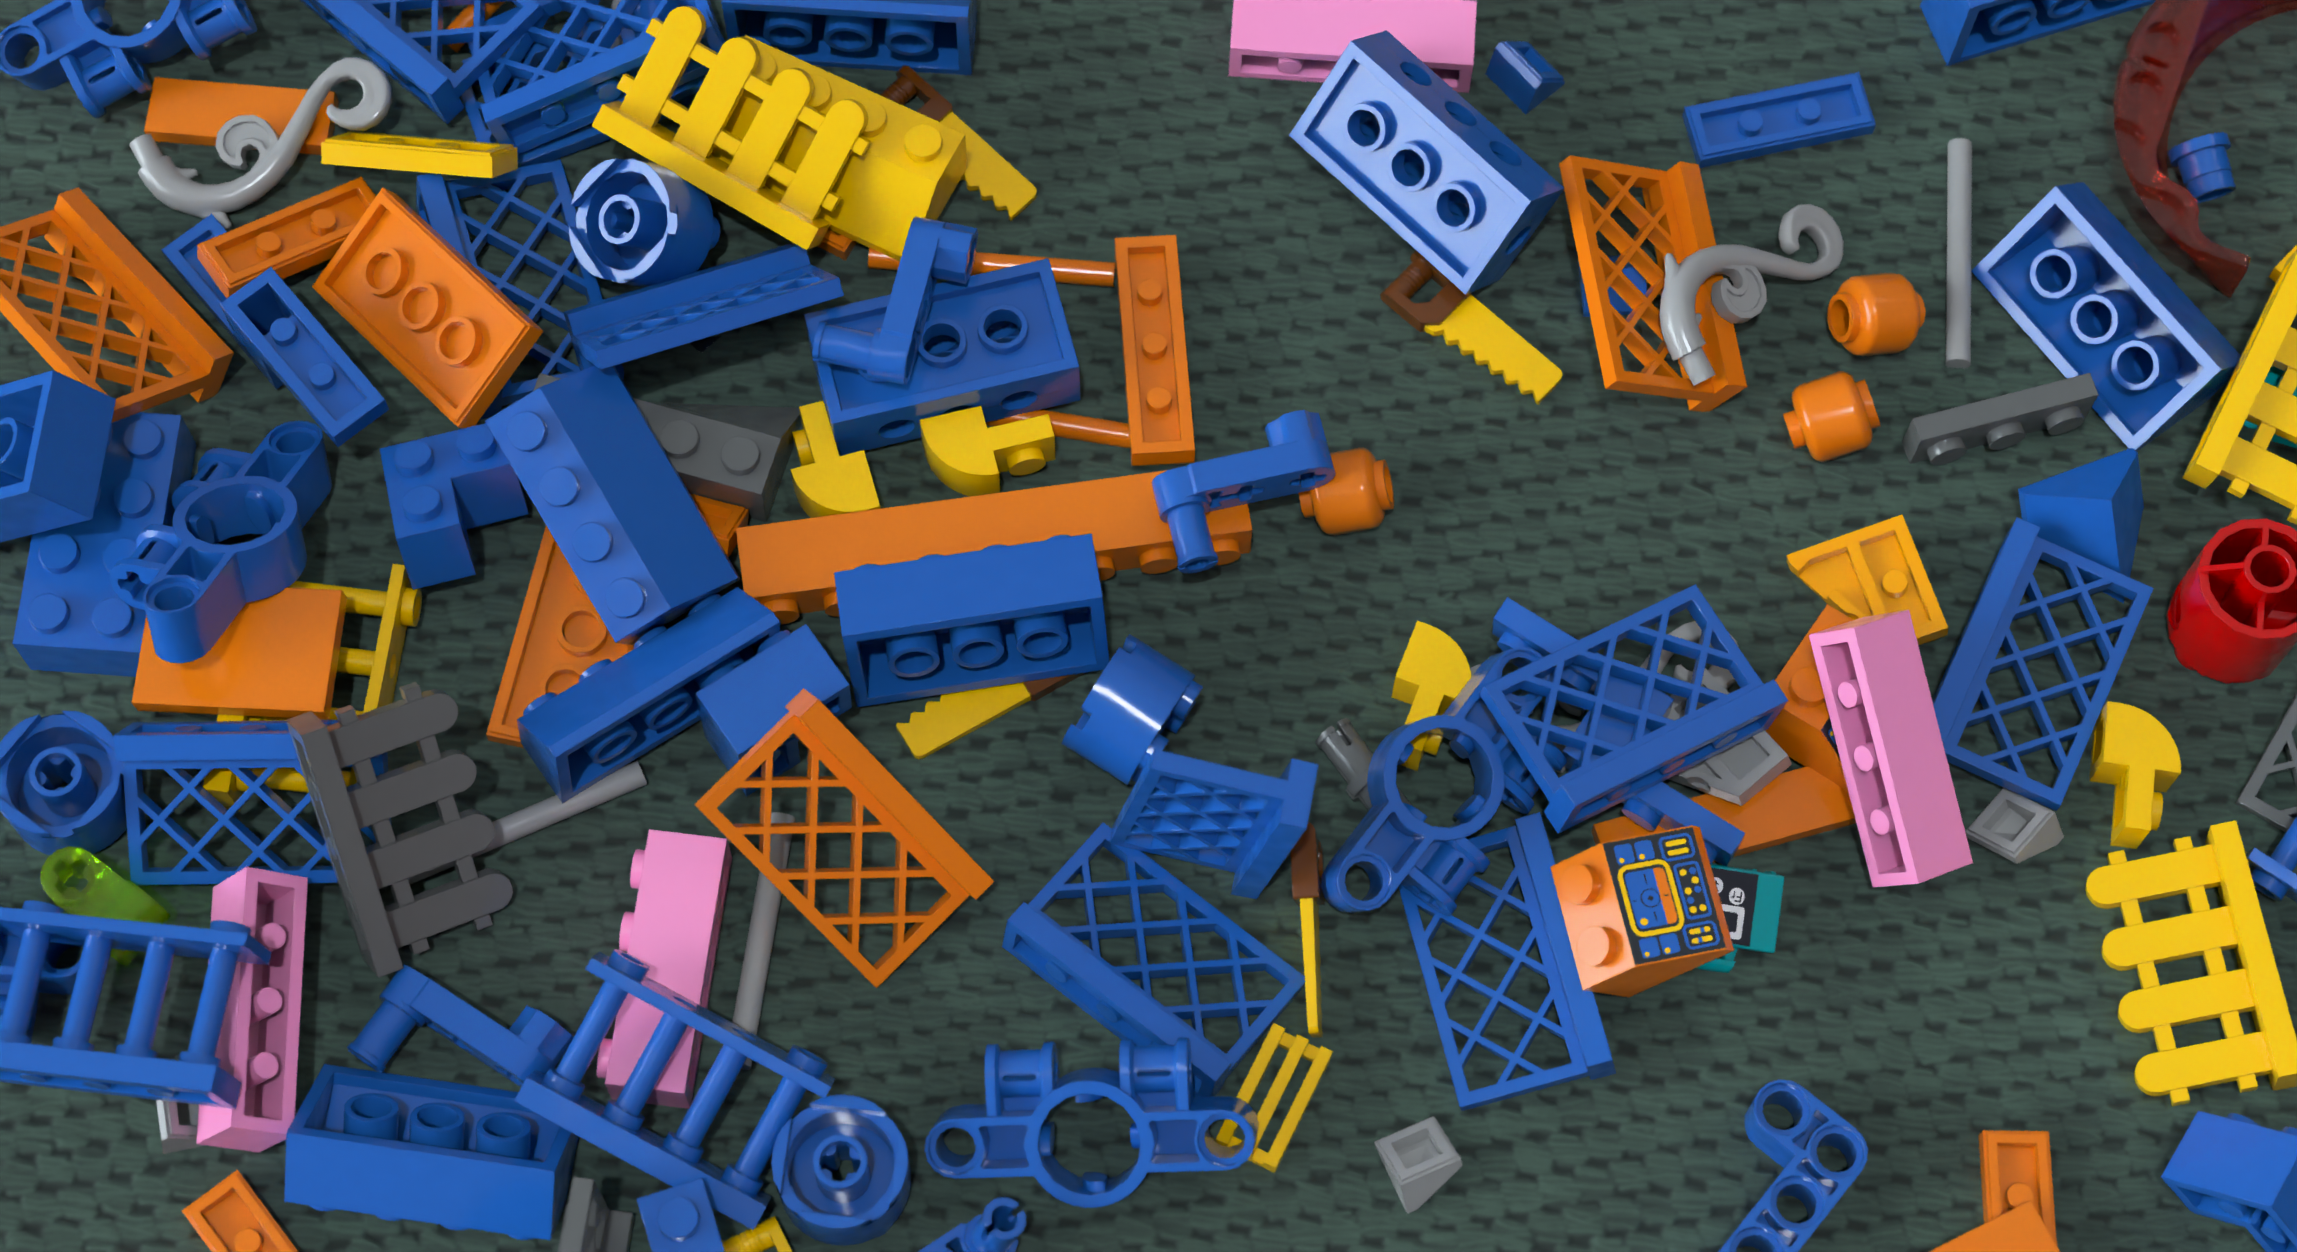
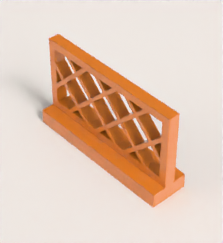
M1572 155L1560 162L1559 167L1605 389L1687 399L1689 410L1698 412H1709L1745 389L1747 383L1734 324L1718 315L1711 299L1712 286L1717 281L1724 279L1723 274H1714L1706 279L1696 295L1695 313L1702 315L1699 329L1707 343L1701 347L1716 375L1693 386L1679 359L1682 378L1664 360L1669 352L1661 333L1660 311L1652 304L1658 293L1661 295L1664 289L1665 255L1667 253H1672L1679 265L1684 258L1696 251L1716 246L1699 164L1679 161L1669 170L1663 171ZM1585 179L1592 180L1608 196L1609 200L1603 207L1587 192ZM1632 186L1643 188L1642 192L1646 210L1628 192ZM1616 206L1639 229L1633 239L1610 216ZM1598 230L1621 253L1614 263L1598 247L1596 237ZM1646 238L1654 245L1658 265L1640 247ZM1628 262L1651 285L1645 294L1622 272ZM1610 286L1633 309L1626 319L1610 304L1607 290ZM1640 318L1663 341L1656 351L1633 328ZM1621 343L1644 365L1640 373L1624 371L1619 347Z
M79 187L60 193L53 210L0 227V257L15 261L13 272L0 269V312L55 371L104 394L106 392L95 382L96 377L131 386V393L116 398L111 423L186 394H190L198 403L218 394L234 352ZM45 235L44 238L59 254L29 246L27 242L30 239ZM23 263L59 273L57 284L22 275ZM72 276L84 280L97 295L66 287L67 277ZM17 293L54 302L52 313L26 307L18 299ZM62 305L98 314L96 326L61 317ZM109 317L122 321L136 337L105 329L106 318ZM60 335L92 344L91 355L88 356L66 350L56 340V336ZM101 347L137 356L135 368L99 359ZM146 359L161 363L173 377L169 378L144 371Z
M803 688L785 706L789 712L694 805L877 988L969 896L976 900L994 880L818 698ZM794 734L808 748L807 776L772 777L773 752ZM819 761L834 776H819ZM761 765V777H749ZM807 787L806 822L771 823L772 788ZM818 787H846L852 793L851 822H817ZM737 788H761L760 823L732 824L717 808ZM863 806L878 821L863 822ZM863 832H889L896 839L895 867H861ZM805 833L804 868L777 869L770 862L771 834ZM817 833H851L849 868H816ZM743 834H759V850ZM907 851L921 866H907ZM906 877H933L947 891L928 911L905 912ZM861 878H895L893 912L860 913ZM804 879L803 895L788 880ZM815 879H849L848 913L821 914L814 907ZM893 923L892 947L872 966L859 952V924ZM905 923H915V924L904 934V932H905ZM848 924L847 939L833 925Z

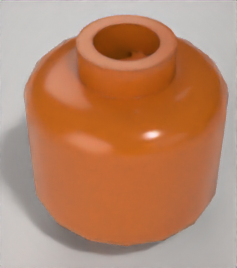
M1895 273L1853 276L1841 284L1837 293L1832 296L1828 306V324L1832 336L1838 342H1841L1851 354L1859 356L1899 353L1909 348L1925 320V305L1922 297L1903 275Z
M1839 371L1795 387L1792 392L1794 410L1783 414L1794 449L1807 445L1811 456L1819 462H1826L1865 449L1872 442V429L1881 427L1865 379L1855 382L1854 378L1845 371Z
M1355 448L1330 453L1336 475L1323 486L1299 493L1304 517L1315 516L1321 530L1328 535H1339L1379 527L1384 519L1385 511L1394 508L1393 484L1387 462L1385 460L1377 461L1372 452L1366 448Z

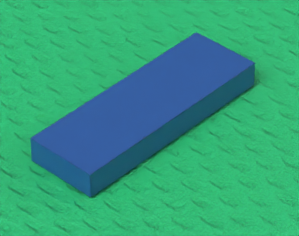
M1859 72L1684 107L1682 114L1699 168L1872 134L1876 126Z

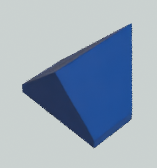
M2133 448L2018 489L2022 519L2040 527L2037 534L2038 537L2130 577L2144 508L2138 453ZM2082 578L2084 582L2090 583V581ZM2111 590L2102 591L2122 603L2125 601L2124 596Z

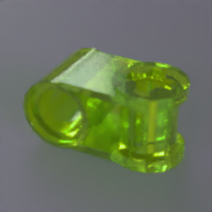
M69 846L59 849L51 854L42 866L40 880L43 890L56 906L64 910L63 914L165 924L171 917L159 903L128 879L124 880L91 854V852L81 847ZM74 875L81 880L85 878L88 884L79 891L74 887L68 888L65 882ZM111 949L110 956L127 967L140 951Z

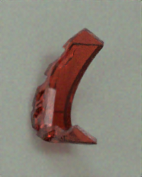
M2156 0L2133 32L2126 47L2127 58L2122 61L2118 69L2113 104L2117 145L2127 175L2145 208L2198 271L2218 291L2230 298L2247 272L2251 258L2248 255L2218 245L2204 236L2198 227L2199 207L2196 199L2187 189L2169 180L2167 147L2170 125L2175 107L2188 80L2212 51L2232 35L2260 20L2296 10L2297 0Z

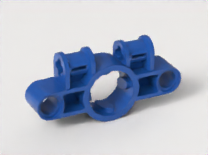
M54 0L12 23L0 32V69L35 90L52 89L69 80L83 106L94 118L98 119L106 115L107 106L134 91L144 94L151 90V83L142 63H152L167 59L178 53L187 44L196 56L204 61L212 56V49L240 33L250 36L257 32V27L245 0H169V4L158 21H150L144 26L141 33L131 36L112 35L109 31V28L113 26V21L109 12L104 9L105 0ZM39 46V56L35 63L30 67L24 68V59L27 53L32 48Z
M308 421L283 423L271 430L252 454L225 448H212L206 451L198 462L197 474L192 480L180 483L172 494V505L175 509L172 521L173 527L162 524H152L145 527L136 539L137 549L129 558L119 560L110 571L109 582L119 598L130 606L146 611L155 653L160 659L170 663H186L203 657L212 649L246 602L261 600L281 592L294 583L304 571L307 562V552L302 528L332 488L322 429L316 424ZM265 534L249 542L233 545L216 544L234 536Z
M1516 647L1490 656L1480 665L1443 715L1430 716L1405 724L1392 731L1382 740L1372 756L1368 769L1367 785L1372 807L1327 864L1322 874L1321 888L1323 895L1333 908L1341 912L1357 913L1381 907L1389 900L1398 886L1402 884L1434 910L1446 916L1452 915L1457 908L1454 901L1476 871L1483 873L1490 864L1485 854L1465 837L1486 825L1497 811L1501 801L1523 814H1528L1535 805L1532 797L1540 788L1479 694L1484 685L1502 677V670L1506 663H1512L1520 669L1543 658L1539 652L1527 647ZM1550 674L1541 679L1550 681ZM1522 690L1520 695L1510 693L1505 696L1515 712L1525 717L1530 715L1543 698L1541 695ZM1420 733L1438 734L1451 740L1449 745L1452 750L1462 759L1469 758L1475 776L1474 795L1469 797L1456 810L1453 816L1458 820L1449 827H1436L1425 823L1424 821L1427 816L1417 808L1403 803L1396 785L1397 764H1403L1408 759L1414 749V745L1410 742ZM1531 735L1532 738H1533V740H1534L1535 743H1536L1537 737ZM1547 740L1543 755L1553 770L1561 771L1567 763V759L1552 742ZM1353 864L1362 867L1369 876L1370 889L1362 900L1352 897L1346 889L1345 875Z
M1188 1037L1178 1038L1175 1045L1135 1046L1132 1039L1121 1040L1119 1072L1105 1068H1084L1070 1072L1059 1078L1058 1052L1055 1042H1044L1041 1049L1001 1050L999 1044H987L985 1051L986 1104L959 1105L946 1110L940 1115L926 1137L924 1150L928 1163L934 1171L944 1177L960 1179L1035 1176L1040 1185L1060 1201L1078 1207L1095 1208L1111 1205L1127 1197L1139 1186L1147 1173L1218 1171L1238 1168L1248 1160L1253 1152L1259 1123L1252 1107L1240 1098L1230 1096L1194 1097L1190 1039ZM1075 1096V1102L1077 1103L1095 1101L1103 1096L1110 1098L1123 1106L1135 1122L1130 1127V1139L1133 1149L1140 1148L1137 1160L1134 1165L1115 1177L1107 1178V1175L1099 1172H1084L1082 1177L1076 1176L1063 1168L1052 1154L1055 1140L1054 1121L1047 1122L1049 1111L1064 1099ZM1216 1120H1233L1242 1128L1245 1139L1236 1146H1221L1210 1136L1208 1127ZM953 1127L964 1129L973 1137L976 1146L975 1151L968 1155L953 1153L944 1143L943 1132Z

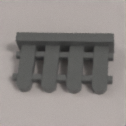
M416 682L399 687L403 697L402 700L363 714L356 715L355 709L351 705L335 710L338 722L326 726L312 711L286 720L362 959L378 978L403 969L398 953V948L409 945L411 952L415 955L430 949L427 941L429 936L472 921L477 931L493 925L490 913L504 908L510 902L513 894L512 884L502 872L493 868L477 872L472 854L486 849L493 841L495 829L492 821L484 813L475 809H468L458 813L454 800V794L465 791L475 781L476 766L472 759L460 750L451 749L440 753L435 734L448 730L455 723L458 716L457 704L452 697L442 690L430 689L421 692L420 686ZM416 741L422 760L375 776L370 760L371 757ZM352 765L357 783L346 787L341 768ZM435 802L440 820L394 836L389 818ZM371 825L376 843L365 847L360 829ZM454 862L459 879L413 896L408 878ZM390 885L395 903L384 906L379 889Z

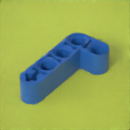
M1779 1079L1767 1083L1759 1090L1745 1114L1744 1127L1748 1138L1754 1145L1782 1166L1784 1170L1719 1252H1736V1249L1744 1246L1754 1247L1761 1252H1799L1861 1173L1867 1162L1868 1148L1865 1139L1855 1127L1799 1084L1790 1080ZM1769 1104L1785 1107L1792 1114L1794 1127L1781 1130L1771 1126L1765 1120L1763 1107ZM1833 1146L1839 1149L1846 1158L1847 1170L1832 1172L1824 1168L1817 1157V1148ZM1793 1196L1799 1199L1806 1207L1808 1221L1791 1223L1784 1219L1778 1211L1777 1198Z

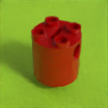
M2243 519L2220 529L2204 546L2172 593L2166 614L2169 639L2175 647V656L2180 664L2187 669L2196 670L2202 676L2223 683L2252 682L2269 676L2297 643V531L2269 519Z

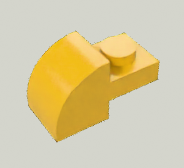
M824 400L800 406L803 429L792 432L801 467L790 470L795 495L805 513L810 518L881 509L865 451L862 450L839 456Z
M977 406L920 420L922 445L931 470L946 486L963 495L978 496L1000 493L999 473L1009 471L1010 474L1016 476L1028 475L1042 469L1046 462L1055 460V436L1049 414L987 428L982 407Z
M1417 620L1396 673L1391 696L1394 699L1412 705L1405 724L1430 716L1443 715L1472 676L1469 663L1462 649L1443 631ZM1420 733L1410 742L1414 745L1412 753L1400 765L1418 771L1425 752L1437 756L1444 737L1438 734Z
M2107 701L2093 729L2089 781L2115 785L2111 846L2137 849L2151 830L2157 831L2160 825L2163 810V795L2161 792H2167L2181 774L2180 755L2170 733L2152 715L2128 704Z

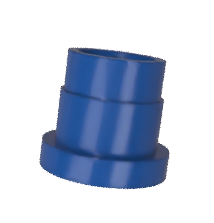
M2225 132L2211 133L2190 139L2173 147L2167 153L2171 166L2179 168L2183 184L2187 188L2190 201L2193 204L2221 198L2236 190L2231 173V164L2226 152L2230 149L2231 144L2228 134Z

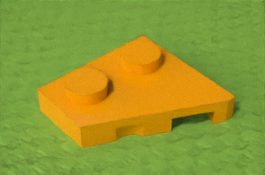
M1903 515L1787 555V564L1790 571L1828 605L1853 620L1909 610L1918 645L1948 635V625Z

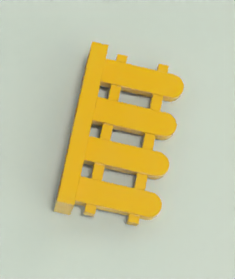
M677 7L668 14L664 22L658 18H652L646 33L656 39L636 77L623 74L617 86V89L626 93L623 102L614 101L602 104L592 127L654 163L671 170L692 185L805 250L820 245L831 225L829 221L818 216L822 207L831 212L836 209L842 197L831 190L852 151L860 156L865 155L872 142L861 136L868 121L865 107L857 100L844 99L834 103L827 115L809 106L808 102L813 94L814 84L811 76L800 68L783 70L776 76L773 84L755 75L754 71L760 60V52L757 45L749 38H731L722 45L718 53L700 43L706 30V20L701 11L695 7ZM692 58L710 70L688 109L671 99V96ZM746 89L764 101L742 140L724 128ZM661 115L680 124L677 133L658 124ZM798 121H801L818 132L796 171L780 162L778 158ZM715 145L734 155L730 164L711 154ZM769 176L788 186L784 196L765 185Z
M2296 249L2287 260L2182 478L2206 489L2218 475H2221L2231 480L2227 492L2242 498L2247 489H2250L2292 509L2287 521L2297 525V465L2266 450L2274 434L2297 444V397L2293 395L2297 387V330L2290 327L2297 314ZM2271 366L2284 371L2277 387L2264 382ZM2245 420L2258 426L2250 442L2238 437Z
M2236 820L2211 825L2205 846L2193 848L2191 837L2188 836L2174 839L2173 846L2175 852L2127 861L2124 850L2110 852L2107 855L2109 865L2092 871L2086 882V895L2090 902L2102 909L2120 907L2125 927L2112 930L2104 938L2102 944L2104 961L2111 968L2119 971L2136 969L2141 985L2140 990L2131 991L2121 999L2118 1007L2119 1021L2123 1027L2134 1033L2153 1031L2158 1050L2157 1053L2148 1054L2139 1060L2134 1072L2135 1083L2143 1093L2150 1096L2169 1094L2172 1107L2188 1104L2190 1102L2188 1090L2237 1081L2240 1093L2257 1090L2256 1077L2267 1074L2269 1075L2273 1091L2297 1087V1039ZM2217 887L2223 907L2210 909L2205 889ZM2184 893L2187 894L2191 914L2143 923L2138 903ZM2234 949L2239 970L2227 972L2222 951ZM2203 955L2208 976L2165 985L2159 984L2155 969L2156 964ZM2251 1011L2257 1032L2244 1035L2239 1013ZM2220 1017L2225 1039L2176 1048L2171 1027Z

